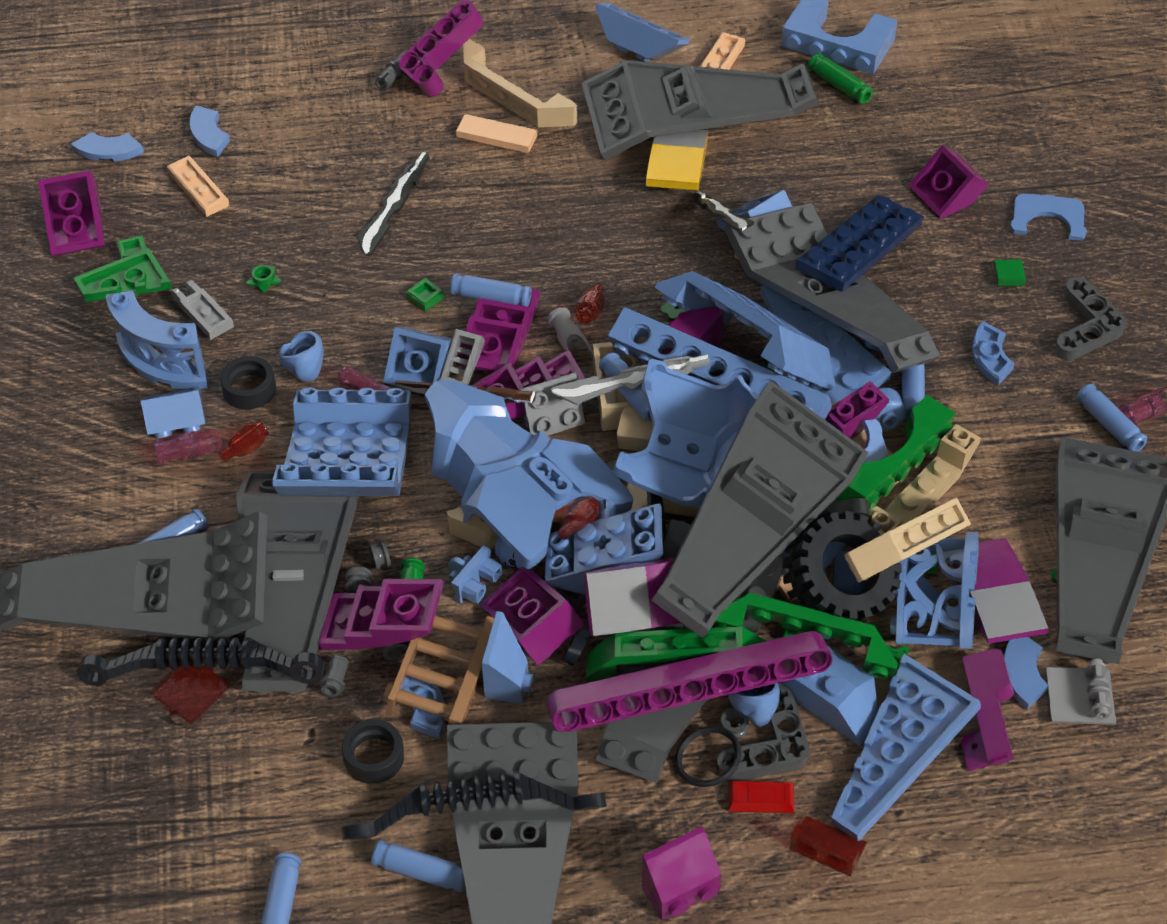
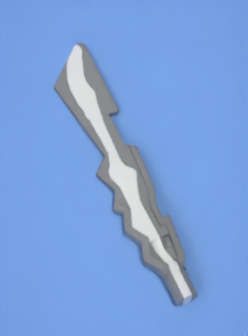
M708 354L663 360L669 369L686 375L696 368L710 365ZM647 365L622 369L619 375L599 380L598 376L554 386L551 388V392L577 405L622 386L633 391L642 385Z

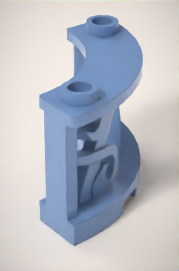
M133 291L106 295L109 311L120 329V332L116 333L120 352L126 363L137 370L138 375L155 384L158 381L170 384L173 389L184 390L195 387L208 389L206 368L195 323H172L153 317L139 305ZM151 345H155V346H156L157 348H159L163 353H162V354L159 353V352H158L157 350H155ZM184 348H193V351L181 352Z
M966 532V537H946L900 561L902 573L899 574L901 583L897 596V616H891L890 634L896 635V644L946 645L972 649L974 641L975 597H969V591H975L979 532ZM946 561L950 562V567L954 564L960 565V567L957 569H950L947 566ZM909 564H914L915 566L909 571ZM939 564L945 576L951 580L962 582V585L951 586L944 590L938 597L935 605L922 592L916 581L927 570ZM907 591L914 600L906 604ZM953 598L958 601L956 607H951L947 603L946 611L942 610L948 599ZM916 615L919 617L917 628H920L925 624L928 615L932 619L929 633H908L907 622L910 616ZM938 624L960 635L936 634Z

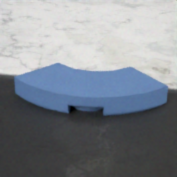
M196 105L190 117L192 136L202 150L218 157L230 141L229 134L221 131L217 126L219 121L218 111Z
M91 132L71 143L72 150L75 153L94 161H99V159H113V162L122 161L144 153L143 146L129 133L118 137H103Z
M982 321L974 334L972 345L973 358L981 373L992 383L999 386L1014 369L1015 363L1005 355L1002 349L1006 333Z
M1029 637L1009 640L1004 655L1014 690L1013 696L1026 710L1048 689V684L1040 677L1036 667L1037 659L1041 655L1043 647Z
M407 676L402 688L403 691L445 704L438 686ZM412 707L411 729L440 739L445 727L444 717Z

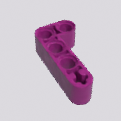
M469 0L457 3L400 58L399 67L409 81L427 97L437 96L443 90V81L436 73V70L481 28L483 18L474 4Z

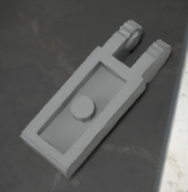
M193 280L185 283L188 292L191 294L188 297L178 288L171 290L176 303L210 340L234 327L232 318Z

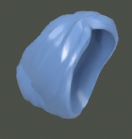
M312 331L296 334L290 343L283 344L280 348V364L300 381H314L320 373L323 362L324 349L321 337Z
M775 683L728 694L727 696L731 705L738 713L750 720L754 726L761 727L768 724L775 713L780 696L779 684Z

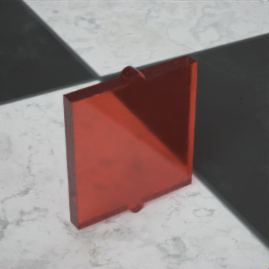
M192 663L189 670H185L182 666L154 693V697L166 705L170 713H177L192 724L230 688V684L216 675L214 669H208L203 666L201 670H197L194 663Z

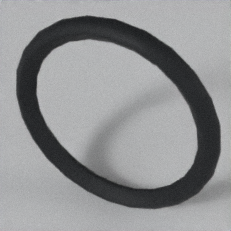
M718 726L700 728L689 734L679 745L675 758L676 769L681 778L693 786L711 787L718 785L732 776L738 768L742 754L740 742L731 731ZM706 733H719L728 737L734 745L735 756L732 765L724 774L711 780H697L685 772L682 766V756L685 748L693 739Z

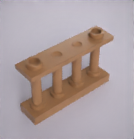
M435 615L433 628L473 640L472 644H475L476 648L474 652L468 651V653H464L424 640L422 637L411 640L394 684L388 683L383 696V701L387 702L385 715L392 716L395 706L399 702L444 717L443 720L448 722V725L464 724L482 674V661L494 618L487 616L483 627L477 626V628H473ZM420 651L463 665V669L467 670L464 678L459 676L456 679L413 665L416 652ZM407 676L454 691L453 694L457 695L455 704L449 702L447 705L403 691L402 688Z

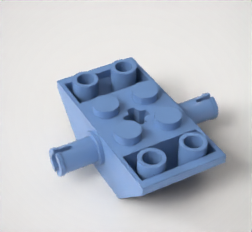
M606 499V509H604V501L601 500L598 504L599 520L550 533L546 553L545 582L553 587L586 595L583 573L634 562L646 563L659 560L663 555L662 507L660 503L617 515L618 505L616 501Z

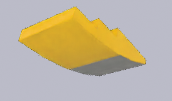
M708 130L655 136L648 164L646 186L699 191Z

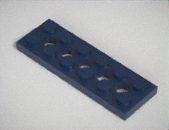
M877 195L797 259L795 269L843 292L922 225L924 216L916 213L911 208L903 207L893 202L888 197Z

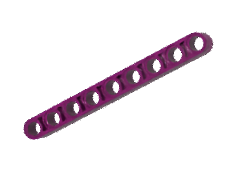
M814 631L560 689L549 695L547 707L554 728L560 732H571L826 671L831 666L833 657L821 634Z

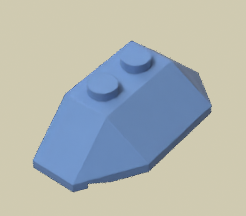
M596 3L595 8L607 40L615 43V48L621 51L629 52L630 50L635 52V57L638 59L650 61V59L661 58L688 45L690 39L611 3Z
M828 646L833 661L826 671L780 683L791 689L795 702L861 746L865 742L878 713L874 677Z

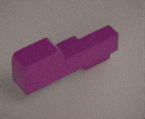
M990 649L964 656L963 663L971 695L978 699L981 704V709L976 713L980 731L966 734L961 741L968 771H973L1015 760L1000 702L1006 701L1014 695L1003 653L999 649Z

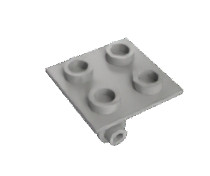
M576 372L521 389L522 391H533L536 396L533 403L524 402L526 416L523 417L525 427H529L532 435L541 430L548 436L585 424L582 403L575 405L551 392V388L554 386L578 381Z
M1095 658L1090 660L1087 669L1046 667L1051 723L1116 725L1110 669H1107L1106 664L1101 659Z

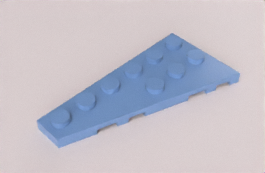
M764 285L761 286L760 295L771 313L829 348L835 388L831 391L822 387L820 392L830 396L831 404L839 402L869 381L876 387H879L891 379V371L843 328L810 310L803 311L798 303Z
M903 654L896 676H893L887 697L881 703L864 742L865 747L861 756L855 762L854 772L849 783L845 785L831 817L832 824L859 842L981 709L980 701L906 654Z

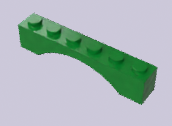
M926 395L912 408L904 429L906 444L888 457L862 463L852 482L834 501L851 498L867 499L869 501V510L871 511L882 495L886 497L892 491L897 481L902 482L912 467L917 468L927 453L932 454L936 450L940 440L954 427L952 422L956 412Z

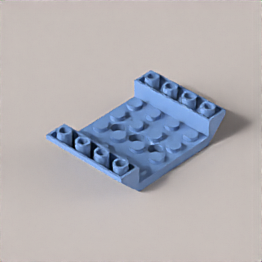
M694 271L656 284L655 288L663 293L662 299L675 307L678 306L685 311H692L717 306L724 310L723 323L729 324L733 315L737 316L736 319L757 329L758 333L770 339L760 356L769 361L768 367L781 375L784 374L793 380H798L807 386L810 385L819 391L822 387L831 391L835 388L829 348L746 296Z
M304 388L297 390L293 402L295 425L285 463L276 466L272 480L273 487L279 495L399 496L410 438L411 390H402L400 388H391L389 390H374L372 388H362L360 390H345L343 388L317 390L315 388Z

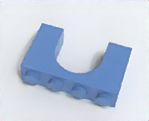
M801 0L783 26L781 47L811 56L821 53L824 57L837 64L874 75L895 40L898 20L874 13L865 29L859 34L850 37L833 36L821 29L827 19L828 0Z

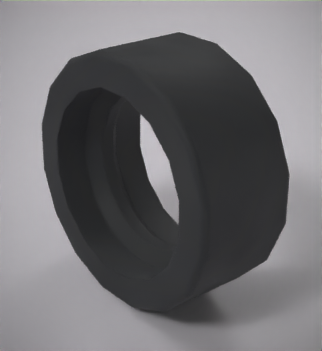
M243 356L229 362L221 372L220 381L224 398L233 407L245 410L260 408L267 404L275 395L276 382L272 366L260 357ZM253 375L265 379L260 386L250 390H238L232 387L236 380L244 376Z
M380 719L364 720L350 728L342 740V757L347 772L357 781L367 784L382 783L396 775L404 762L403 740L398 729L391 723ZM370 739H381L387 741L392 746L391 755L384 761L376 764L359 762L354 756V751L362 742Z

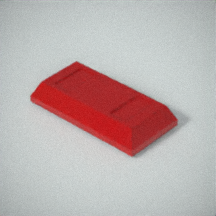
M729 781L728 812L794 813V783Z

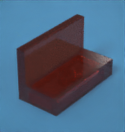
M805 816L802 824L797 823L791 834L790 850L851 877L867 842L861 839L857 842L843 831Z

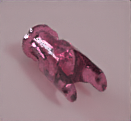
M1167 386L1140 396L1138 401L1134 403L1121 404L1119 410L1136 426L1138 422L1144 419L1152 420L1167 413V404L1162 399L1161 393L1167 390Z
M215 429L177 435L176 439L164 442L153 441L159 466H163L167 461L180 458L183 460L196 458L222 447V440Z

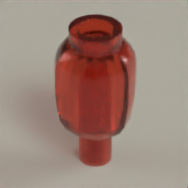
M597 283L592 289H587L581 294L574 309L579 322L588 324L599 317L605 304V298L602 294L604 291L603 285Z
M257 421L255 424L247 423L231 435L227 447L218 454L225 463L234 456L244 457L262 446L269 432L260 421Z
M587 496L572 502L564 513L563 526L558 530V535L566 540L572 534L575 535L578 531L584 529L588 523L592 524L593 521H596L599 516V501L593 496Z

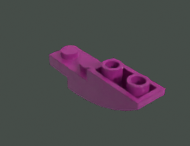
M869 381L832 405L825 420L853 440L864 430L861 422L875 419L889 403V399Z

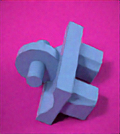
M484 545L473 558L468 555L463 559L453 557L448 562L449 569L451 570L448 578L452 581L451 585L456 593L453 596V601L459 604L465 599L478 604L486 592V585L480 583L481 579L485 578L494 583L502 575V565L491 558V549Z

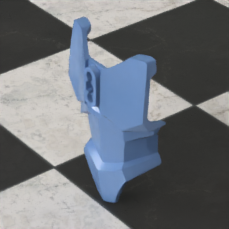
M650 359L641 387L653 424L648 447L643 451L631 454L620 452L613 474L626 482L680 505L701 506L744 417L760 395L745 383L742 375L735 376L726 385H713L669 369L664 361Z
M455 380L435 381L425 393V399L435 428L432 475L446 480L462 497L463 522L470 521L474 514L479 515L513 550L516 561L524 568L531 569L546 556L555 512L579 497H588L599 502L603 500L604 504H606V499H612L617 502V514L631 510L634 500L633 496L589 445L551 439L541 430L532 435L511 421L503 397Z

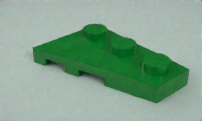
M149 248L74 277L75 285L85 302L104 300L106 295L133 291L134 295L172 289L168 277Z

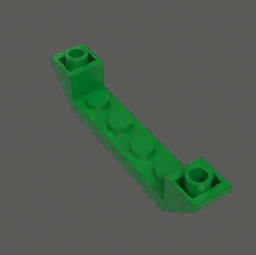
M749 593L731 603L717 617L711 627L743 626L745 615L748 614L751 615L752 619L759 622L768 623L774 621L782 623V626L789 630L799 631L801 628L818 632L822 635L823 639H830L831 637L842 639L845 644L852 647L868 646L862 669L868 671V674L875 678H893L898 666V662L874 625L844 617H836L829 613L754 593Z
M742 626L711 628L704 638L689 629L614 633L587 653L586 682L618 676V665L680 662L766 642V640Z

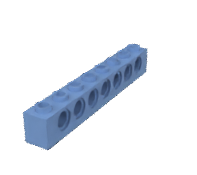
M626 307L623 308L608 335L613 349L623 356H628V354L635 356L644 365H648L650 359L663 361L684 356L696 357L708 354L710 365L696 368L688 374L689 376L713 385H726L735 376L742 375L744 381L750 382L748 386L759 395L768 383L772 381L806 407L812 408L813 412L824 420L832 408L830 396ZM648 337L644 343H636L639 338ZM673 348L669 354H661L664 349ZM716 370H724L723 374L718 377L711 376Z

